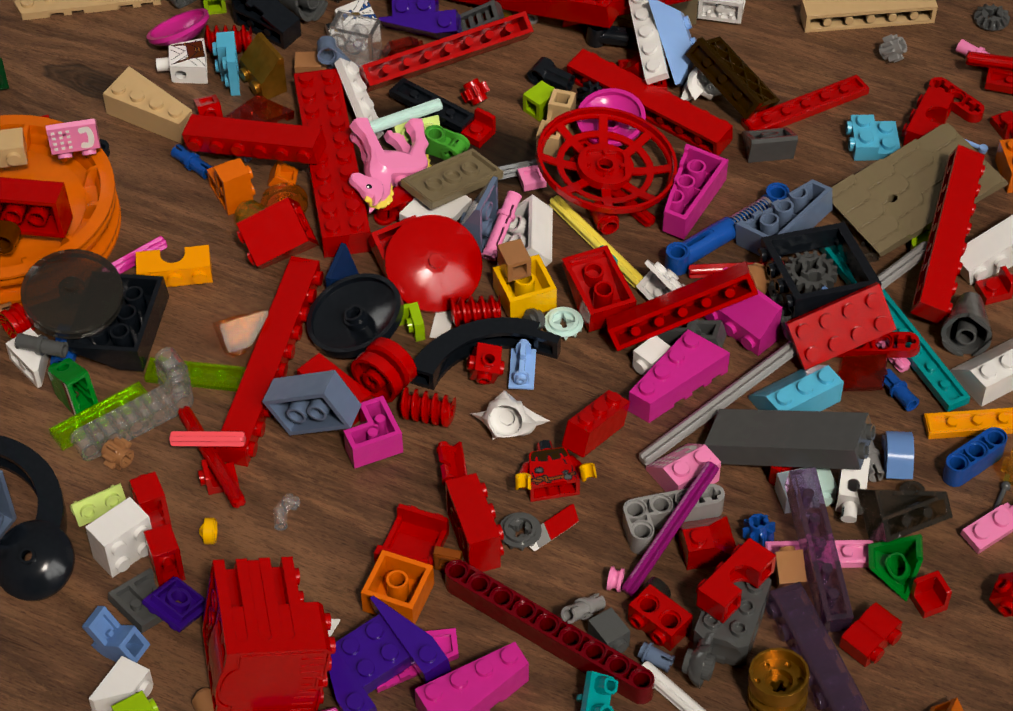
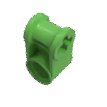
M439 125L428 126L425 130V137L429 143L426 153L446 160L467 151L470 147V142L464 135Z

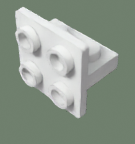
M648 259L644 264L650 271L636 285L648 300L686 286L678 281L679 277L669 268L666 269L658 261L654 264Z

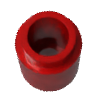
M594 202L595 204L603 205L602 202ZM589 210L600 232L609 235L618 230L619 217L617 214Z

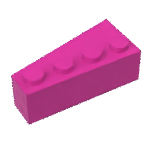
M513 642L415 688L416 708L418 711H490L499 701L503 702L529 681V662L516 642Z

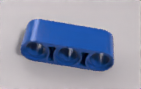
M997 427L988 428L949 454L946 458L942 474L943 481L952 487L962 486L1003 457L1008 439L1006 432Z

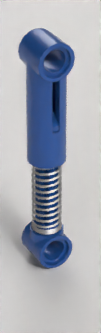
M779 182L769 184L766 188V193L760 199L751 203V205L730 217H723L683 242L670 243L666 248L665 268H669L677 276L684 275L688 271L690 264L736 238L735 223L740 220L747 221L752 218V213L758 210L764 211L771 207V203L775 200L789 197V188L787 185Z

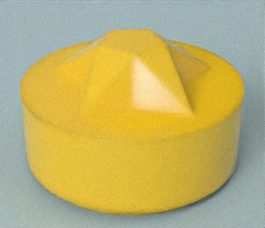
M205 518L204 523L199 528V534L205 545H214L217 542L218 523L216 518Z

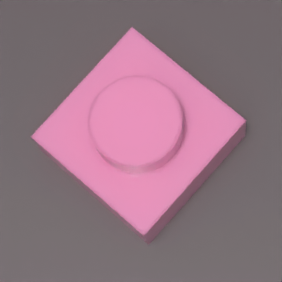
M538 165L517 169V176L524 192L547 187V182L543 178Z

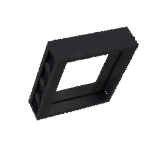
M845 222L761 237V247L758 248L760 262L764 263L768 277L774 281L776 292L781 294L784 306L789 309L793 318L875 282L879 283L880 286L882 285ZM835 245L857 283L800 294L780 256Z

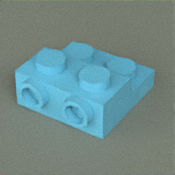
M234 31L217 32L216 42H212L213 55L218 56V59H215L216 73L220 72L221 81H225V86L230 87L231 96L240 95V80Z
M851 115L850 121H846V135H850L848 150L853 152L854 161L884 159L900 149L896 121H875L874 115Z

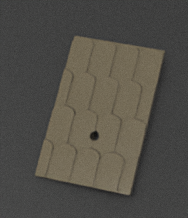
M949 123L942 124L918 140L914 139L886 158L877 160L857 174H852L831 187L833 205L882 257L931 229L948 157L958 144L971 150H976ZM985 158L983 161L985 171L978 182L981 188L979 194L974 199V203L1008 185V182Z

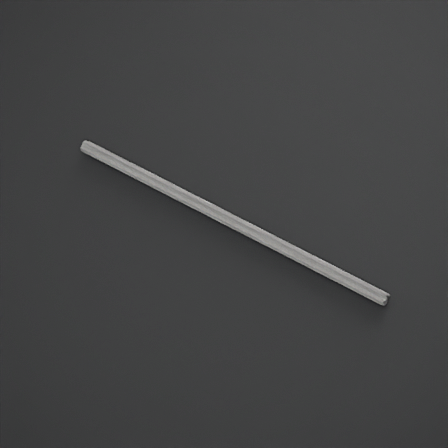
M927 241L920 243L877 275L882 283V290L924 259ZM792 341L783 345L641 451L638 457L639 461L644 466L653 463L717 415L719 409H725L797 355Z

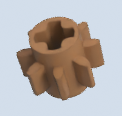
M115 437L114 440H108L101 450L102 457L106 459L103 464L112 470L115 468L121 470V468L128 467L134 458V452L130 449L132 443L123 437L121 439Z

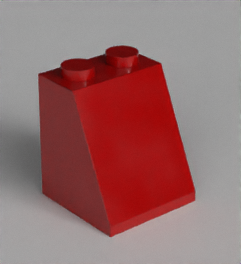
M289 197L236 223L239 228L236 231L238 238L242 244L246 243L249 250L247 252L248 259L253 266L256 265L258 268L264 269L319 245L300 203Z

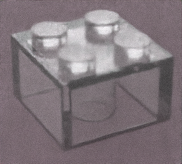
M342 11L337 12L329 26V36L335 38L337 46L351 61L356 63L359 68L364 64L379 60L382 55L380 20Z

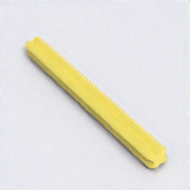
M559 195L551 198L550 207L594 249L602 245L608 246L610 252L618 259V267L624 278L635 289H638L636 285L644 277Z

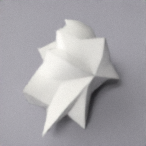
M697 67L689 73L688 80L681 91L683 92L681 99L687 101L691 99L696 100L699 96L711 100L715 96L722 95Z
M503 391L493 401H490L486 411L470 413L487 426L492 434V440L495 438L529 435L536 426L550 421L523 406L522 401L515 400L506 391Z

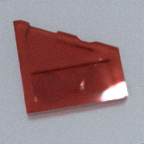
M408 36L389 41L381 52L383 58L424 44L422 40L418 41L417 38Z

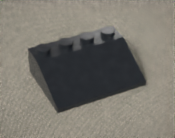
M92 272L66 341L69 346L68 351L119 370L144 371L169 299L164 277Z

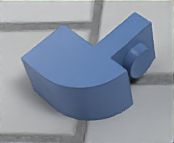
M886 431V434L882 435L881 446L884 450L883 470L885 477L889 479H913V433Z
M97 606L82 626L94 640L91 646L101 655L114 662H117L121 656H124L137 663L150 646V643L135 625H120L105 606Z

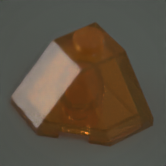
M268 310L253 311V314H240L213 322V327L224 352L232 353V356L246 353V348L253 345L269 315Z

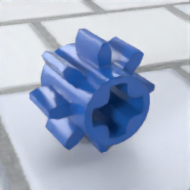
M753 514L749 520L744 519V528H742L743 538L750 537L763 547L765 541H774L775 522H769L768 515Z

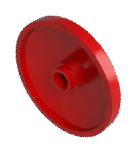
M423 215L403 224L391 237L384 255V272L386 278L397 287L404 304L418 302L420 312L442 313L451 310L450 297H453L455 304H457L459 297H463L464 301H466L474 293L481 279L482 255L474 236L462 224L441 215Z

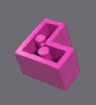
M384 396L362 402L359 409L361 425L343 430L345 450L354 469L403 453L402 432Z

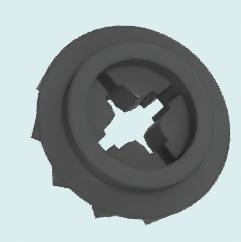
M993 3L991 6L984 4L983 7H977L974 20L983 29L997 31L1008 26L1010 16H1008L1007 10H1003L1002 6L997 7Z
M512 513L506 516L500 523L504 534L502 543L509 545L511 550L516 547L523 551L525 547L534 546L541 537L542 528L540 522L528 513ZM525 526V534L522 533L516 537V531L519 532Z

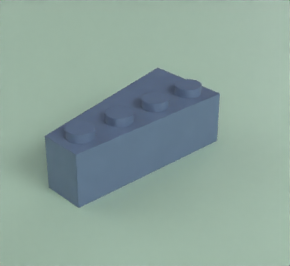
M812 179L789 192V197L772 202L771 207L752 213V218L747 221H738L735 223L736 245L760 256L758 248L761 247V237L814 228L833 210L832 188Z

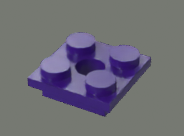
M173 576L144 598L142 604L148 608L149 612L156 614L168 623L171 629L180 633L204 614L206 599L181 579Z

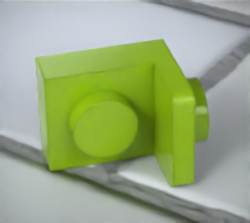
M418 302L404 304L403 317L399 326L407 324L408 332H413L416 342L426 340L424 321Z

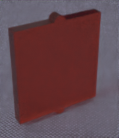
M887 354L843 356L841 370L838 371L840 378L844 381L843 391L883 390L884 378L888 374L886 369Z

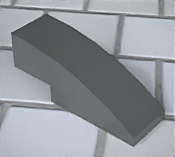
M696 319L657 336L664 342L673 345L689 329L722 348L727 333L722 320Z

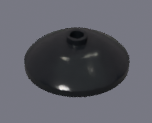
M43 520L26 521L11 528L0 540V586L11 596L23 601H40L59 592L68 582L75 563L74 548L67 534L55 524ZM31 552L32 558L25 561V555Z

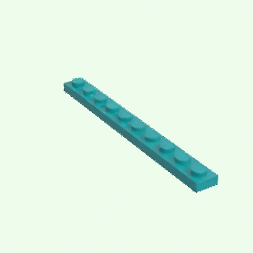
M835 245L819 248L822 254H826L827 260H834L833 265L838 267L837 273L847 285L857 283ZM883 289L884 297L897 329L892 332H913L919 337V353L914 357L907 358L911 362V367L947 412L969 404V394L885 289ZM906 342L905 347L909 348L911 342Z

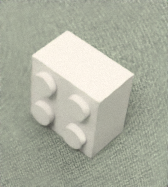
M131 497L85 527L93 558L112 578L120 572L126 571L130 565L142 557L149 555L144 531L152 529L150 518Z

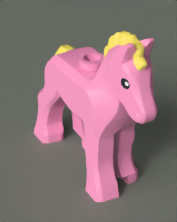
M357 117L349 126L354 132L350 134V139L360 149L365 174L363 175L359 172L352 173L349 177V183L368 204L369 213H372L375 208L379 210L390 205L394 195L393 186L401 185V179L432 166L429 155L425 154L429 143L425 137L422 118H412L405 124L406 132L411 137V146L407 143L404 135L393 133L392 130L386 131L384 139L396 151L382 149L368 118Z

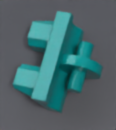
M587 671L583 694H577L576 701L582 703L581 711H614L612 706H610L611 695L617 692L619 682L612 676Z

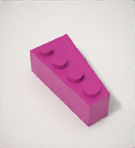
M686 143L683 157H681L679 169L664 210V232L683 240L686 238L726 181L728 159Z
M687 329L629 391L630 405L628 411L650 423L673 408L674 404L679 400H685L692 396V392L699 387H705L712 383V379L716 376H722L727 373L730 352Z

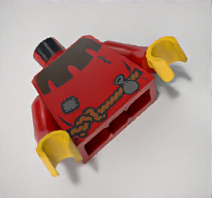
M543 440L537 444L538 451L529 453V461L523 463L519 473L515 475V490L528 488L530 490V502L580 495V478L582 482H585L589 477L597 478L595 464H583L573 455H569L566 448H553L551 441Z

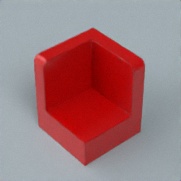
M937 570L914 579L909 598L924 619L947 610L952 591Z

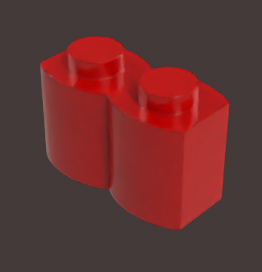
M875 602L841 636L839 647L864 667L868 666L871 662L875 664L884 655V648L889 644L894 646L902 636L900 630L903 622Z

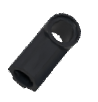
M587 25L586 43L593 48L602 47L604 44L628 47L631 28L613 25L610 28Z
M541 57L527 73L529 81L534 85L542 80L556 89L565 91L572 90L576 79L575 75L557 68L554 62L547 57Z

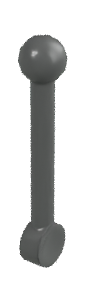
M1003 481L1001 483V491L993 510L1001 505L1006 491H1009L1011 488L1010 482Z

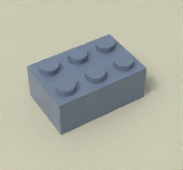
M335 370L273 378L262 401L289 435L351 428L362 405Z

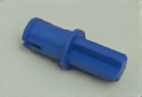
M884 368L881 370L878 378L890 391V396L896 397L905 407L906 411L914 410L919 405V399L907 388V383L901 381L891 369Z

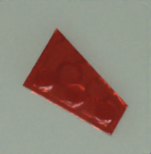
M256 95L229 113L225 118L277 123V120L283 118L287 121L294 119V111L268 100L264 96Z

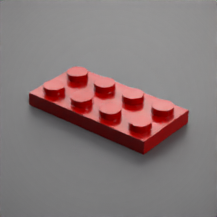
M877 282L785 322L801 367L804 370L897 330L882 288Z

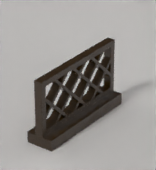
M720 36L705 40L703 37L698 38L685 54L746 120L750 119L754 113L775 106L780 101Z

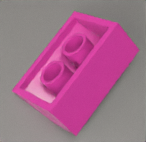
M757 289L758 295L704 316L707 320H722L728 336L733 337L745 349L759 356L778 341L783 307Z

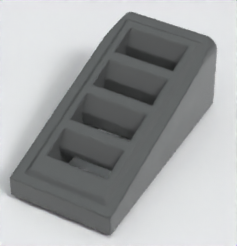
M491 0L460 14L462 32L505 18L501 4L496 0ZM484 13H485L486 18H487L486 21H484V18H483V15H482V14H484ZM475 16L477 17V20H478V24H477V25H476L475 20H474V17H475ZM466 19H468L470 23V28L468 29L465 22Z

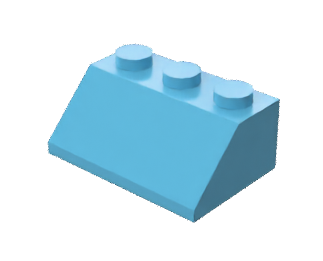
M816 365L807 370L801 369L750 394L748 399L758 410L822 411L841 401L844 381L829 365Z

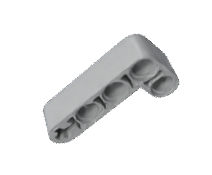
M709 484L684 522L719 517L724 507V489L717 484ZM689 488L632 498L625 502L622 525L632 552L644 555L654 540V530L663 527Z

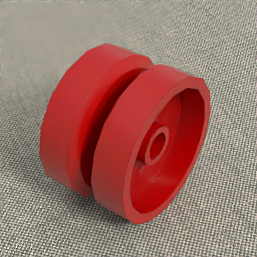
M379 337L375 338L366 348L365 352H362L353 361L351 372L355 381L372 393V398L384 396L386 402L389 403L393 402L403 388L407 387L417 375V367L412 357L402 346L389 338Z

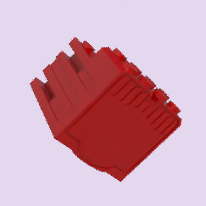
M293 556L281 557L279 567H271L270 557L258 558V560L236 559L234 569H226L224 559L212 561L201 629L214 711H318L319 704H323V688H327L328 685L327 671H331L332 668L331 654L336 652L335 637L328 635V630H331L330 613H324L323 604L319 602H304V593L298 590L300 571L299 568L294 567Z

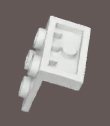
M699 0L697 18L741 24L746 0Z

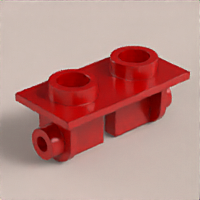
M446 441L440 442L436 451L439 461L443 463L440 467L442 484L445 486L446 480L468 474L462 442L459 441L454 446Z

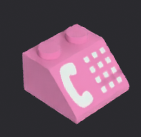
M96 119L46 125L52 155H58V159L73 157L72 152L82 151V156L96 154V149L101 148Z
M687 443L647 465L646 471L665 492L689 488L708 461L719 467L717 474L710 482V484H715L719 481L721 461L705 444Z

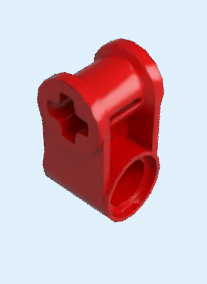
M400 185L392 189L394 195L390 205L383 209H376L374 221L377 224L386 226L399 220V213L415 198Z

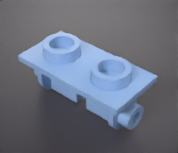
M527 339L519 340L516 348H511L508 389L534 390L536 349H531V344Z

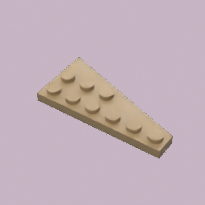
M15 0L14 5L22 20L48 18L54 13H64V16L72 15V11L84 10V13L119 10L121 6L133 5V8L141 7L143 3L151 2L155 6L161 5V1Z

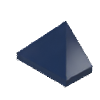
M345 243L340 244L325 277L326 288L340 279L359 274Z

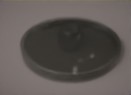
M80 249L61 250L43 257L29 269L21 286L22 306L29 321L45 334L62 339L85 338L102 331L117 317L124 298L122 279L114 265L99 254Z

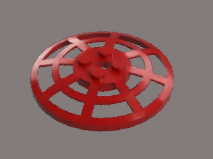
M585 107L565 112L547 124L541 132L537 144L536 159L538 168L548 185L569 202L595 212L627 214L648 209L668 195L677 174L676 154L664 134L643 118L619 109ZM598 119V130L585 131L574 136L565 127V125L579 120ZM608 120L627 124L638 129L643 134L633 141L621 134L608 131ZM558 131L565 139V142L559 148L555 158L544 154L543 150L547 140L554 132ZM598 138L597 144L583 147L579 143L586 139ZM608 139L620 142L628 147L623 150L608 144ZM650 139L663 152L667 165L653 166L650 156L642 148ZM570 147L579 154L577 163L563 160L565 153ZM637 153L643 160L645 167H634L631 156ZM543 162L557 166V171L567 186L561 187L547 172ZM600 165H606L609 169L602 168ZM564 168L577 171L581 179L573 183L567 176ZM668 173L666 186L658 196L646 192L652 184L654 175ZM646 175V180L641 188H637L629 183L632 176ZM587 186L601 190L602 197L592 195L582 189ZM621 188L630 193V195L612 198L611 191ZM575 192H576L577 194H579V195H581V196H583V197H585V198H587V199H590V200H593V201H596V202H602L603 205L595 204V203H592V202H589V201H585V200H583V199H581V198H579V197H577V196L572 195V193H575ZM636 198L646 201L637 205L613 206V203H624Z

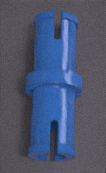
M177 144L176 147L172 148L171 156L183 163L187 170H193L203 179H208L205 173L207 174V169L213 166L199 158L200 155L188 151L181 144Z

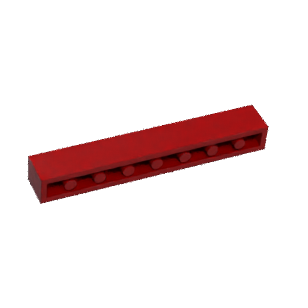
M526 11L364 64L360 67L359 73L367 86V92L397 83L402 78L409 79L527 39L534 31Z
M582 49L567 64V72L576 76L574 84L583 87V82L591 81V83L599 82V86L602 89L616 88L632 93L642 102L645 108L646 121L697 148L719 156L733 140V125L728 121L710 114L707 110H702L692 105L689 101L683 100L671 92L655 86L653 83L647 85L646 80L636 76L631 71L618 67L613 62L599 57L596 53Z
M959 144L948 157L910 312L937 324L944 316L948 317L953 308V303L950 301L958 286L955 280L963 265L960 259L967 248L965 238L972 227V223L969 221L976 209L974 199L979 194L981 188L978 182L985 171V165H983L985 155Z

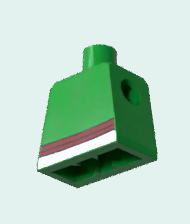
M70 358L49 366L48 375L57 398L78 420L100 407L86 369Z

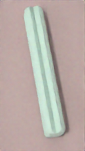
M436 98L375 119L369 123L374 133H378L408 122L412 118H421L443 109L441 100Z

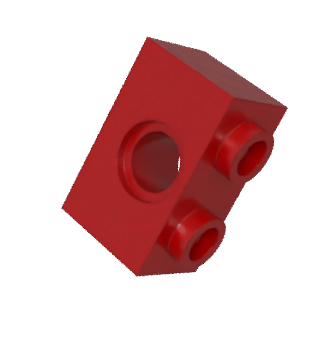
M171 524L156 526L144 531L150 562L159 587L173 576L178 577L182 581L186 580L180 549Z

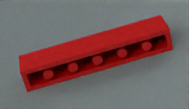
M191 114L182 132V137L189 151L304 164H318L326 146L322 127Z
M744 261L607 317V330L617 351H620L758 295L757 287L747 262Z

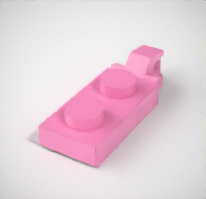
M1008 502L1000 505L962 529L961 536L977 554L1013 532V505L1011 506Z

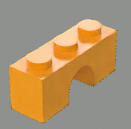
M209 245L184 247V257L174 263L163 261L160 250L135 252L136 275L163 276L166 287L213 283Z

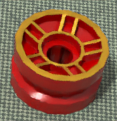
M17 302L10 305L8 310L4 309L0 312V324L11 339L34 325L27 311Z

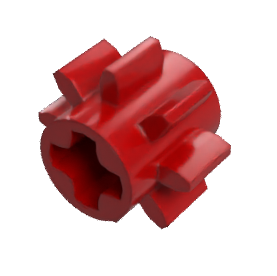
M478 78L463 85L465 91L460 94L465 103L470 101L474 106L488 99L486 93L490 89L486 81L480 83Z

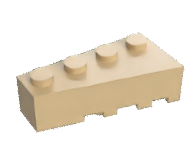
M130 66L103 93L107 114L178 143H184L182 132L191 114H193L192 110Z

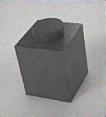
M612 607L588 620V634L620 653H623L629 647L630 630Z

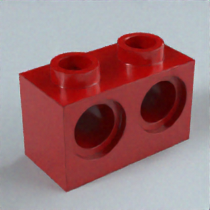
M156 472L143 474L129 480L133 499L149 516L152 528L171 524L166 497Z
M651 584L628 606V620L631 625L637 630L645 632L654 643L665 647L669 651L692 629L693 615Z

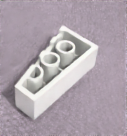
M1013 215L967 243L965 253L960 259L963 265L959 274L969 285L999 273L1002 266H1006L1007 269L1013 266Z

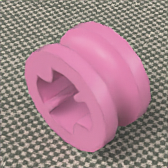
M611 566L606 590L616 589L618 593L621 592L625 575L624 568L616 570L614 566Z

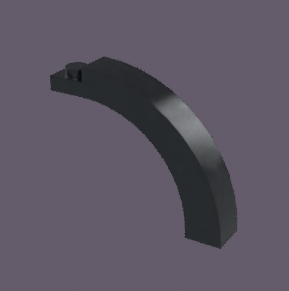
M499 317L469 322L441 334L414 359L417 375L410 384L434 390L448 370L460 361L468 358L469 355H472L477 342L502 346V349L516 348L519 340L527 339L531 344V349H536L537 354L558 359L561 352V336L552 332L542 331L541 322L530 319Z
M0 435V468L20 477L34 491L38 498L36 520L53 523L66 533V505L59 481L52 468L30 447Z

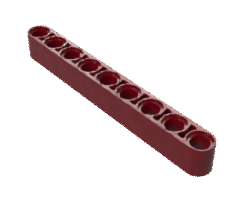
M452 560L445 566V587L450 594L586 674L587 671H594L614 677L619 682L617 693L636 704H646L652 700L655 679L649 669L574 625L568 624L567 621L564 622L562 618L462 560Z

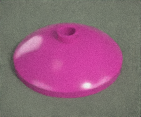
M199 8L175 15L151 29L146 36L147 40L153 45L165 47L175 43L190 41L200 34L207 24L210 16L207 9Z
M607 88L595 91L588 95L578 107L614 108L632 113L646 120L645 108L642 102L632 93L622 89ZM598 119L576 121L580 133L598 130ZM608 120V131L621 134L632 140L641 133L638 129L627 124ZM592 138L589 141L597 144L598 138ZM608 139V144L614 146L624 145L620 142Z

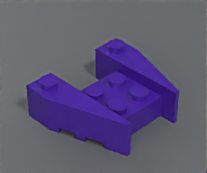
M392 0V16L379 17L380 23L385 28L407 31L438 40L462 32L460 14L456 9L439 11V0Z
M374 595L370 597L377 616L336 642V652L331 654L332 668L329 674L340 711H377L375 704L368 694L412 665L425 684L451 672L449 660L434 638Z

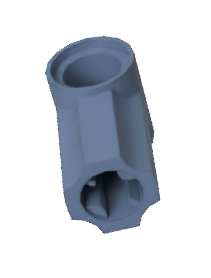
M322 36L318 39L317 59L319 62L327 65L330 69L336 68L334 63L339 58L351 61L337 46L335 38L332 36Z

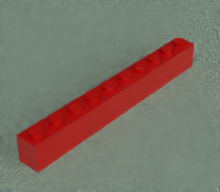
M291 256L221 429V431L245 432V446L215 447L224 463L234 462L235 465L248 467L251 457L256 456L258 439L263 437L265 433L266 418L272 415L262 401L273 378L287 376L288 361L294 358L295 343L297 340L300 341L302 337V325L304 322H307L309 307L316 299V289L323 282L324 273L320 271V261L295 256Z

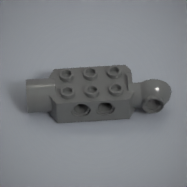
M769 577L758 589L747 582L740 581L734 583L742 589L741 605L724 623H721L704 610L701 611L694 630L693 649L688 648L682 665V672L688 675L690 681L697 688H701L704 680L710 681L716 662L732 666L747 665L769 602L772 582Z

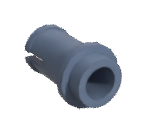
M644 642L637 657L641 658L642 663L649 661L654 666L668 673L670 666L673 665L675 656L654 647L653 642L649 644Z

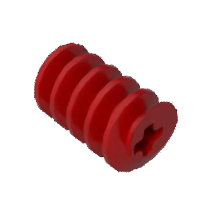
M206 25L205 43L210 53H213L212 42H216V33L229 32L227 25H224L222 31L219 30L218 25H215L213 31L210 30L209 25ZM233 25L231 31H234L237 53H241L243 47L246 50L252 42V27L250 26L249 31H246L245 26L242 25L240 31H237L236 26Z
M500 294L497 302H495L493 295H489L487 302H485L481 295L477 303H475L473 296H469L467 303H465L463 297H459L457 304H455L453 297H450L451 321L454 322L455 327L460 326L461 321L466 324L471 322V320L501 317Z
M409 387L404 388L400 401V412L403 419L408 420L412 417V420L416 422L422 419L423 423L428 424L431 421L436 426L441 423L446 428L452 423L456 410V397L449 403L448 395L446 394L442 401H439V396L436 392L432 399H429V392L426 390L422 397H419V389L415 388L413 394L409 395Z

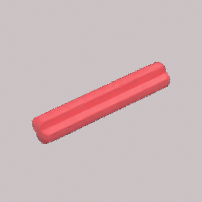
M172 431L169 441L173 447L245 446L246 437L243 431Z

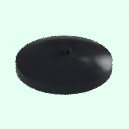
M362 273L345 277L327 287L313 302L306 322L308 335L316 348L325 355L334 358L358 357L362 352H365L366 348L375 338L385 337L390 339L395 333L403 317V299L394 283L381 275Z

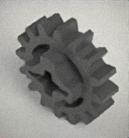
M814 250L813 254L804 251V254L801 255L797 252L794 258L789 257L788 263H785V267L799 292L818 291L824 286L833 288L834 283L837 281L838 267L833 265L834 260H827L825 253L821 256L817 255V250Z

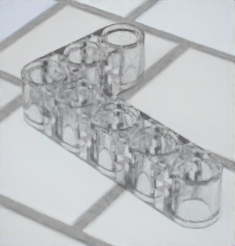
M165 347L155 356L154 362L159 387L79 427L71 434L70 442L83 460L91 461L101 456L102 447L108 440H114L115 437L119 439L123 437L130 441L178 416L180 408L193 405L194 398L188 366L174 348Z

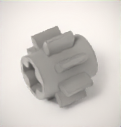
M897 34L883 37L884 43L879 45V52L882 58L894 63L903 60L902 54L907 52V44L904 38L898 37Z

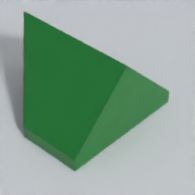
M917 534L868 544L870 570L907 602L913 581L916 579L923 562L922 535Z

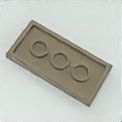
M472 148L401 179L400 186L429 209L433 210L486 186L493 176L498 177V180L502 179L504 171Z

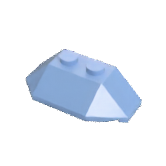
M648 0L674 83L678 87L683 86L694 65L685 55L696 41L695 37H691L689 31L692 28L688 15L685 16L681 11L658 0Z

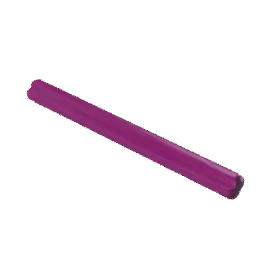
M710 461L706 462L622 586V591L627 595H635L717 474L719 467Z

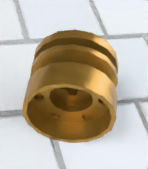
M769 648L758 653L752 659L749 667L747 693L749 709L751 711H805L810 673L808 664L803 657L793 650L785 648Z

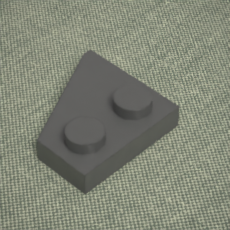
M151 568L108 592V601L135 625L141 633L163 621L156 614L149 612L148 608L142 604V600L157 589L154 581V572Z

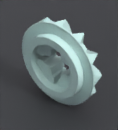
M557 307L545 315L544 328H546L547 332L564 337L565 340L570 336L576 338L577 333L582 332L583 318L573 308ZM561 319H563L565 324L567 325L566 328H563L560 324Z

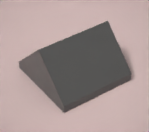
M788 127L742 131L748 163L794 159L798 135Z

